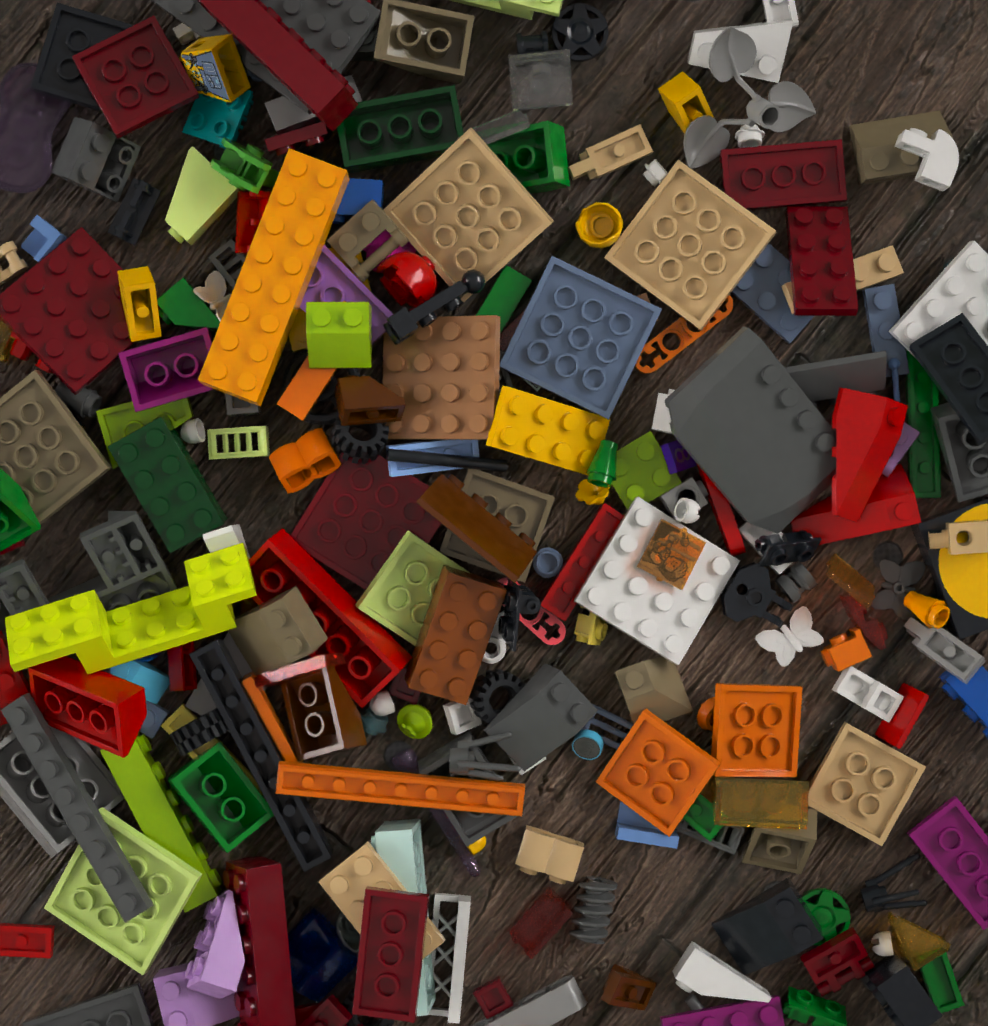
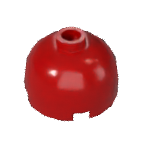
M408 251L398 252L388 257L377 268V273L383 270L384 276L380 281L391 297L401 306L404 303L412 306L408 311L413 310L435 295L437 289L436 275L434 273L435 266L426 256L421 257L416 253Z

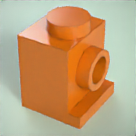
M850 628L849 632L851 635L849 636L846 633H842L829 639L831 644L825 646L820 651L827 667L832 666L834 670L839 672L872 657L859 628Z

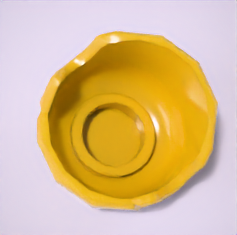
M596 202L581 210L577 222H575V227L580 239L593 248L603 249L610 247L618 240L623 229V219L618 209L609 203Z

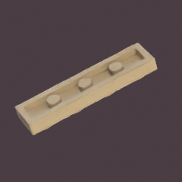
M893 245L853 259L857 291L896 278L904 273ZM790 281L781 287L793 315L792 283Z

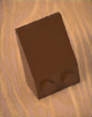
M328 657L278 672L298 762L323 758L367 745L361 715Z

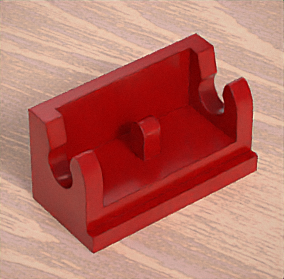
M251 191L237 192L235 253H248L271 192L259 191L258 194Z

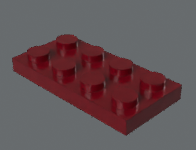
M842 139L720 150L723 192L747 210L847 201Z
M787 206L785 216L794 316H856L858 300L848 207Z
M366 887L352 1014L415 1022L430 894Z

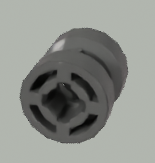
M799 561L791 567V571L788 574L780 575L775 579L780 590L793 604L801 598V594L804 591H811L818 585L810 572Z

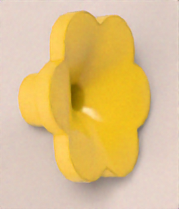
M588 479L582 480L578 484L579 490L575 494L577 500L584 501L587 505L602 504L610 493L609 488L593 485L587 481Z

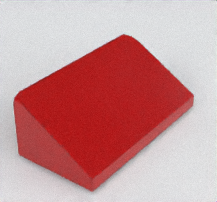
M903 683L897 692L904 696L891 721L888 723L882 719L875 732L877 737L899 749L903 747L929 699V695L906 683Z

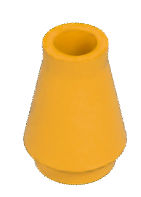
M910 591L904 598V606L910 609L928 628L934 627L939 629L949 619L950 609L942 600L925 596L915 591Z

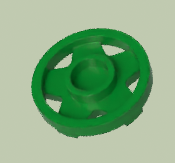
M816 888L807 891L801 896L822 928L824 939L814 945H821L848 930L851 920L850 910L843 897L837 892L827 888ZM819 895L815 903L806 901L812 896ZM833 897L842 904L843 908L833 906ZM844 923L840 931L837 933L836 926L838 924Z

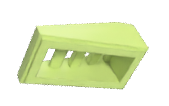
M268 426L207 429L209 460L270 456ZM252 433H257L258 450L253 451ZM234 434L235 452H229L228 435ZM240 434H246V451H241ZM216 435H222L223 453H217Z

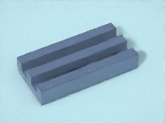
M593 704L598 710L596 713L626 728H632V722ZM594 716L581 729L591 730L589 726L592 723L624 739L627 733L594 718ZM598 733L602 737L604 744L618 749L620 743Z

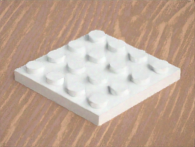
M969 241L888 332L913 355L910 351L911 343L963 313L988 346V254L976 241Z
M635 497L575 597L574 602L670 662L679 665L740 560L683 524L676 522L675 519L640 497ZM661 521L680 531L679 533H672L682 537L683 532L685 533V538L688 535L689 542L701 547L699 551L689 545L683 547L680 545L679 540L671 546L695 559L692 562L670 549V557L665 561L668 568L674 570L680 565L681 562L676 558H680L687 563L688 568L683 576L685 580L681 588L639 567ZM667 535L664 538H659L658 540L665 542L668 539L669 535ZM665 546L659 547L658 552L664 550ZM655 554V560L657 561V563H660L661 560L659 559L658 554Z

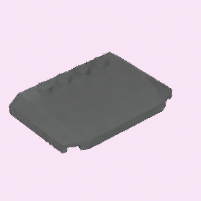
M743 326L664 400L670 413L671 423L669 424L671 433L746 522L778 534L832 484V477L836 474V457H832V447L836 446V432L764 341L749 327Z

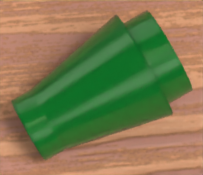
M608 440L600 441L599 448L586 472L589 475L587 480L589 483L609 488L612 485V481H616L617 443Z

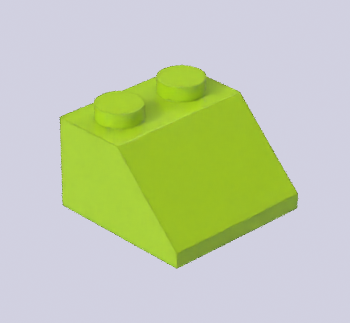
M306 302V339L310 369L372 368V309L369 302Z

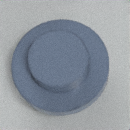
M549 547L537 551L533 559L534 570L545 578L556 576L563 566L561 554Z

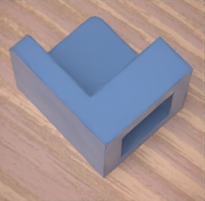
M36 215L30 223L34 230L21 244V247L34 257V260L40 262L63 243L67 237L45 219Z

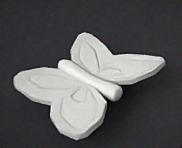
M213 271L205 280V287H195L193 292L204 302L210 304V310L216 313L218 320L221 322L231 294L224 297L227 290L225 278L219 271Z
M805 606L794 611L789 621L790 630L784 624L780 628L783 633L777 630H763L755 637L760 647L769 652H775L777 661L783 667L789 665L795 658L796 651L802 652L803 647L811 648L824 643V638L818 632L811 629L813 625L812 616Z

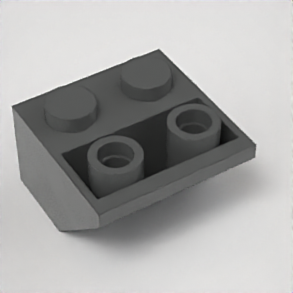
M74 117L51 173L118 203L141 147L123 137L117 139L112 131L93 121Z

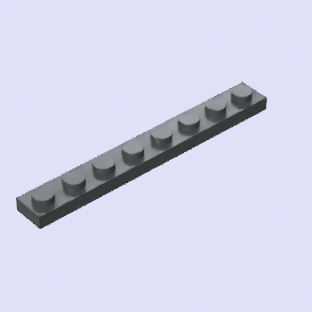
M31 694L22 695L1 709L124 922L126 923L152 907L154 904Z

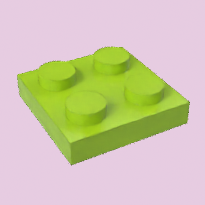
M651 431L617 451L616 481H612V486L627 511L635 497H640L649 503L682 483L676 473H669L662 449Z

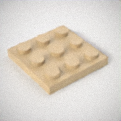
M844 722L804 793L801 802L883 846L926 766Z

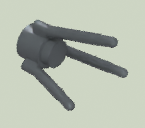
M512 733L496 734L468 742L458 741L457 748H450L449 773L503 781L504 778L501 775L474 769L519 772L521 767L518 765L475 762V751H469V748L511 738Z

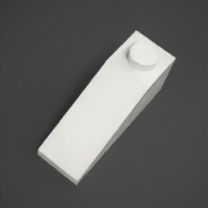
M691 941L672 971L675 979H677L676 985L688 993L694 990L704 996L769 1003L772 998L767 989L693 941Z

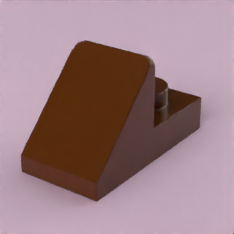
M614 964L604 984V992L601 999L609 1005L645 1011L657 983L620 965Z

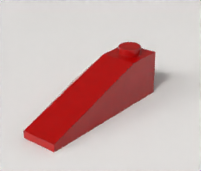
M839 388L832 415V428H836V446L832 447V457H836V474L832 477V515L852 522L859 520L901 436L908 405L888 397Z
M898 464L889 477L881 474L857 522L832 515L831 495L800 513L790 522L792 532L805 530L807 533H811L813 538L820 537L822 540L819 545L922 522L914 490L902 465Z

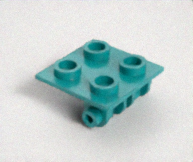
M245 91L231 103L199 93V98L194 101L182 132L220 145L219 147L226 149L221 141L223 137L232 139L235 142L237 141L239 136L238 129L243 130L244 128L240 125L241 121H247L244 115L247 116L250 106L254 103L252 100L253 91Z

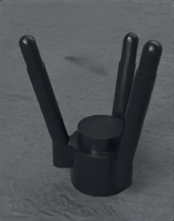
M919 853L903 860L879 876L865 881L866 887L860 889V893L867 913L927 905L926 900L891 902L919 895L918 889L888 895L884 885L878 886L882 881L920 858Z

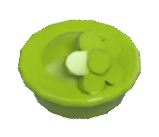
M419 704L406 705L397 715V724L406 736L413 739H421L430 734L433 727L432 716L426 707Z

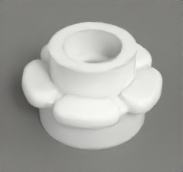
M756 124L753 127L742 125L740 130L735 133V139L738 141L739 148L761 146L762 138L765 136V132L760 130Z
M656 159L649 165L647 163L644 164L647 170L643 174L654 187L660 184L668 174Z

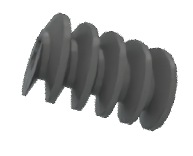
M586 876L588 882H580L578 885L586 890V894L576 895V898L584 902L583 906H574V910L580 913L581 917L572 918L571 920L572 923L579 926V929L569 930V934L584 942L604 944L605 942L602 938L608 936V931L604 927L610 925V918L606 915L611 914L613 911V907L608 903L615 901V895L610 891L617 889L618 885L616 882L606 878Z

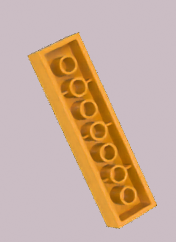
M288 149L199 375L198 381L203 385L261 407L350 180L346 169L293 149Z

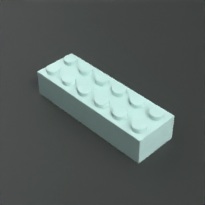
M421 820L384 821L375 831V835L371 836L372 847L408 892L427 894ZM432 953L422 960L417 1016H427L436 1000Z

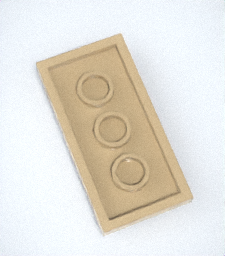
M366 842L318 881L359 934H361L364 896L367 886L407 891L369 842ZM428 916L423 959L446 940Z

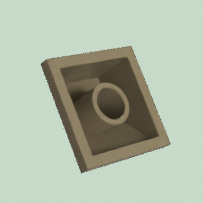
M657 657L641 661L615 671V677L633 725L645 709L651 711L664 722L693 712L677 667L666 658Z
M787 804L757 822L742 856V863L801 874L817 840V810Z

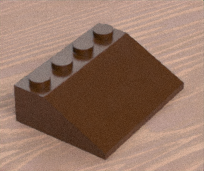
M450 473L448 477L441 474L416 503L515 583L536 555L537 551L533 549L536 542L523 532L519 536L509 529L512 525L509 520L499 512L495 517L485 509L489 504L476 493L470 497L461 489L465 484Z

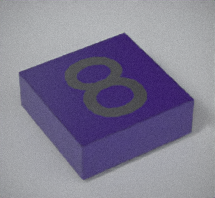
M678 440L661 445L670 474L697 466L694 459Z

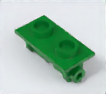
M788 987V1002L784 1001L782 1005V1012L786 1014V1018L806 1024L809 1017L813 1016L812 1026H847L846 1006L840 1005L834 1000H826L812 995L806 990Z

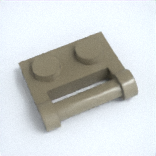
M372 199L336 231L327 242L364 282L371 276L370 272L396 248L406 245L409 240L375 200ZM386 229L391 234V237L365 261L360 263L355 256Z

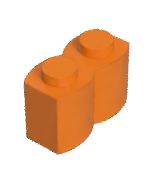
M322 428L306 432L296 442L279 447L269 456L271 464L287 493H294L307 487L314 479L331 474L341 465L330 440Z

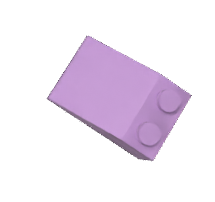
M189 963L160 969L153 978L164 1026H213L240 1016L234 1002L235 993L219 999L186 988L188 979L185 978V973Z

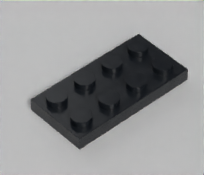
M961 313L911 343L910 351L977 443L981 445L988 441V346L966 316Z

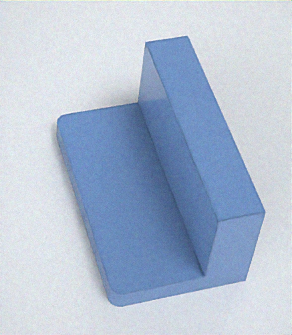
M620 801L615 829L617 840L677 849L679 836L676 830L668 837Z

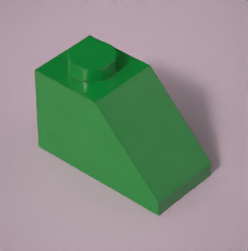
M182 278L157 299L160 307L158 310L159 316L167 325L173 322L179 328L202 329L208 327L212 331L218 330L220 321L216 314L210 310L206 302L193 292L194 288L186 279Z

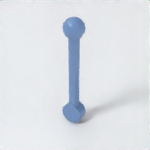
M891 358L888 365L892 369L893 396L895 401L900 402L898 368L901 363L898 358Z

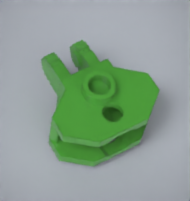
M223 137L221 143L226 149L220 161L212 159L210 165L214 170L228 178L231 185L243 191L247 189L258 194L262 185L269 188L275 185L279 172L271 168L273 163L262 157L264 154L263 150L249 143L245 147L232 139Z

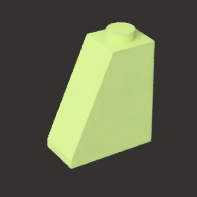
M193 146L188 150L165 221L171 226L167 232L180 244L186 240L191 246L237 198V192H240L238 188L229 183L225 176L214 170L210 162Z

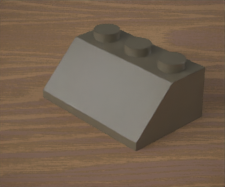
M940 110L850 125L849 129L859 186L915 177L923 157L894 146L899 134L905 129L910 130V128L926 132L928 134L927 138H931L932 134L938 129L945 131L952 137Z

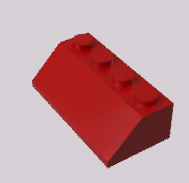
M67 656L28 668L32 698L49 726L122 758L129 754L147 716L144 687L102 670L87 674L80 661Z

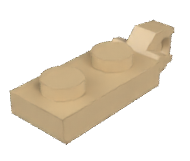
M640 124L586 148L585 152L579 154L581 161L569 166L568 171L572 181L588 175L590 180L596 177L598 179L651 155L653 150Z

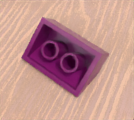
M205 327L118 353L135 412L215 390L198 381L214 340L211 329Z

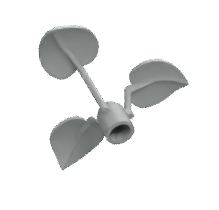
M733 27L726 28L714 41L709 54V68L713 77L720 82H726L734 76L736 82L752 97V100L749 101L746 107L748 118L721 119L717 123L714 117L704 115L692 121L686 129L683 140L686 165L691 169L711 162L720 155V150L727 147L730 133L723 127L724 125H748L753 127L757 123L763 128L774 132H784L793 128L804 119L816 114L809 96L801 87L793 82L782 81L775 84L769 91L768 100L762 98L751 89L740 77L739 73L747 72L754 64L757 52L756 45L748 34Z

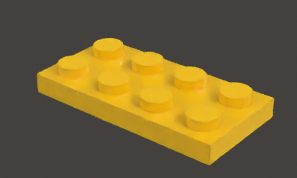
M502 385L486 445L587 475L586 472L599 448L600 441L605 440L610 418L608 420L588 411Z

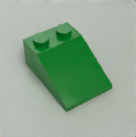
M544 121L480 136L530 194L570 187L563 126L551 121Z

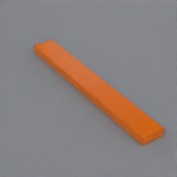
M279 761L276 794L522 817L525 784Z

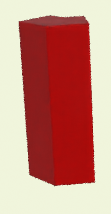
M194 641L167 649L170 691L197 689L196 667L189 655L194 650Z

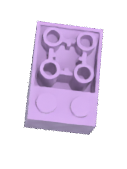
M231 890L216 896L213 902H208L203 915V919L207 920L204 931H199L194 944V948L198 949L195 960L189 962L185 973V978L188 979L187 989L219 999L236 992L245 963L233 891Z

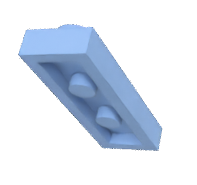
M430 440L386 446V449L480 457L478 440ZM388 461L390 477L462 469L458 467Z

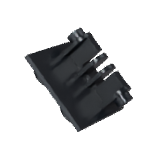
M508 578L507 586H504L507 591L502 603L505 604L504 616L499 617L498 632L502 634V638L511 650L516 651L520 614L537 613L540 610L541 602L527 586L517 585Z

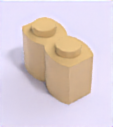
M526 825L515 864L520 866V871L530 875H537V872L546 873L549 875V880L559 884H566L567 881L574 882L584 850V843Z

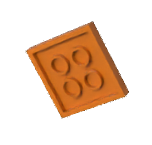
M716 683L711 756L721 762L713 776L797 777L803 687L798 685Z
M645 709L595 782L670 837L721 762L651 711Z

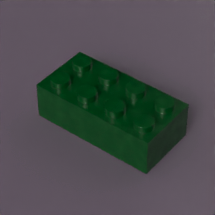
M455 85L357 102L358 106L337 127L344 168L348 171V174L438 158L464 134Z
M167 414L160 416L108 446L109 451L170 553L201 537L202 534L221 526L227 520L226 515Z

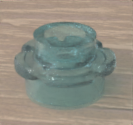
M368 708L364 715L361 714L363 728L367 733L377 735L378 732H386L387 729L385 727L389 721L387 716L380 717L374 714L371 708Z

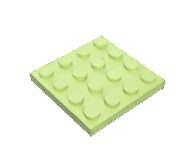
M101 807L98 809L154 905L125 923L78 844L44 909L141 975H144L151 967L203 874Z

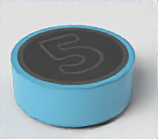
M587 729L579 731L572 742L574 753L586 760L598 758L604 746L602 737L597 732Z

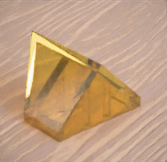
M889 912L887 918L900 955L914 972L949 950L951 944L944 937Z

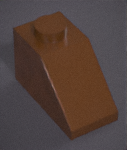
M349 375L344 378H338L335 398L341 426L402 420L406 406L405 399L370 376L358 377L356 375Z

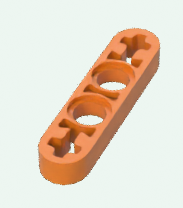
M729 295L725 300L726 304L723 306L725 312L722 313L721 310H717L712 317L714 321L712 323L709 321L702 331L693 332L689 330L687 320L680 317L646 343L641 352L650 355L656 350L651 346L656 342L659 351L667 357L662 360L659 354L652 360L654 366L650 368L648 365L644 367L640 365L639 362L642 360L640 355L634 366L635 369L642 374L655 372L727 317L733 309L732 297ZM669 333L675 334L680 342L679 347L671 351L664 347L662 341L663 337Z

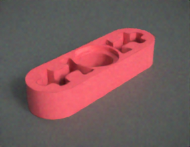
M503 577L497 582L507 586L508 577ZM540 607L538 615L531 620L523 618L520 614L519 621L544 643L556 645L565 638L566 628L563 622L542 607ZM545 612L549 617L544 620L550 626H553L555 623L558 624L557 631L560 635L557 638L551 636L548 639L545 637L547 631L542 625H539L537 630L532 625L539 622Z

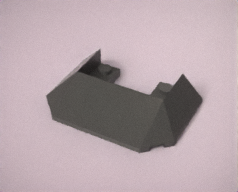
M108 511L107 522L80 533V540L100 576L50 598H46L23 558L2 568L0 567V631L3 632L6 640L5 617L95 589L107 612L176 590L177 585L137 511ZM76 653L67 655V657L80 661Z

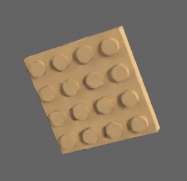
M473 128L468 129L383 210L405 234L414 248L422 256H426L432 261L435 271L449 287L461 281L462 276L470 270L480 271L484 275L486 283L554 222ZM466 293L461 300L465 302L473 294Z
M677 160L604 258L702 331L777 232L687 165Z

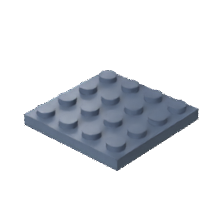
M551 256L500 362V367L609 420L662 309Z

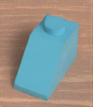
M141 658L102 670L144 687L146 701L156 705L170 685L169 675Z

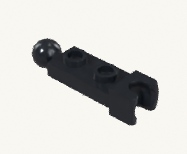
M477 270L467 271L462 276L461 281L453 284L410 312L405 307L386 319L388 322L383 325L384 329L395 345L400 344L414 335L418 325L425 328L437 320V313L444 309L449 313L463 303L461 298L464 294L481 292L485 286L484 275Z

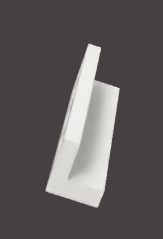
M435 893L432 922L438 929L440 919L444 925L438 930L442 933L447 928L455 937V944L446 951L441 946L436 948L441 954L437 959H435L436 949L431 952L434 980L438 983L435 987V993L442 988L450 1000L449 1009L432 1007L428 1015L448 1017V1023L460 1024L471 896ZM440 901L458 903L457 914L448 922L439 912ZM457 920L455 931L451 924ZM454 950V956L452 961L448 955ZM445 958L452 967V974L444 981H441L435 974L434 967ZM451 981V989L449 990L445 985Z

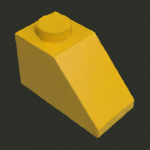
M683 71L658 88L668 112L684 134L688 126L696 118L704 115L714 117L701 87Z
M149 267L117 271L121 300L131 342L162 337L155 281Z

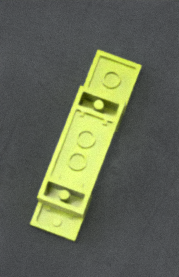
M244 543L184 561L189 586L107 612L94 589L5 617L10 666L14 672L76 653L87 674H92L237 628L232 603L257 596Z

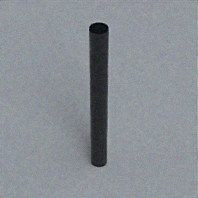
M389 448L386 453L387 461L506 472L508 467L507 460Z

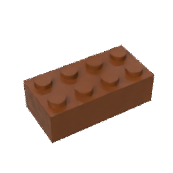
M443 565L412 654L413 658L410 660L404 677L408 688L467 705L507 591L500 582Z

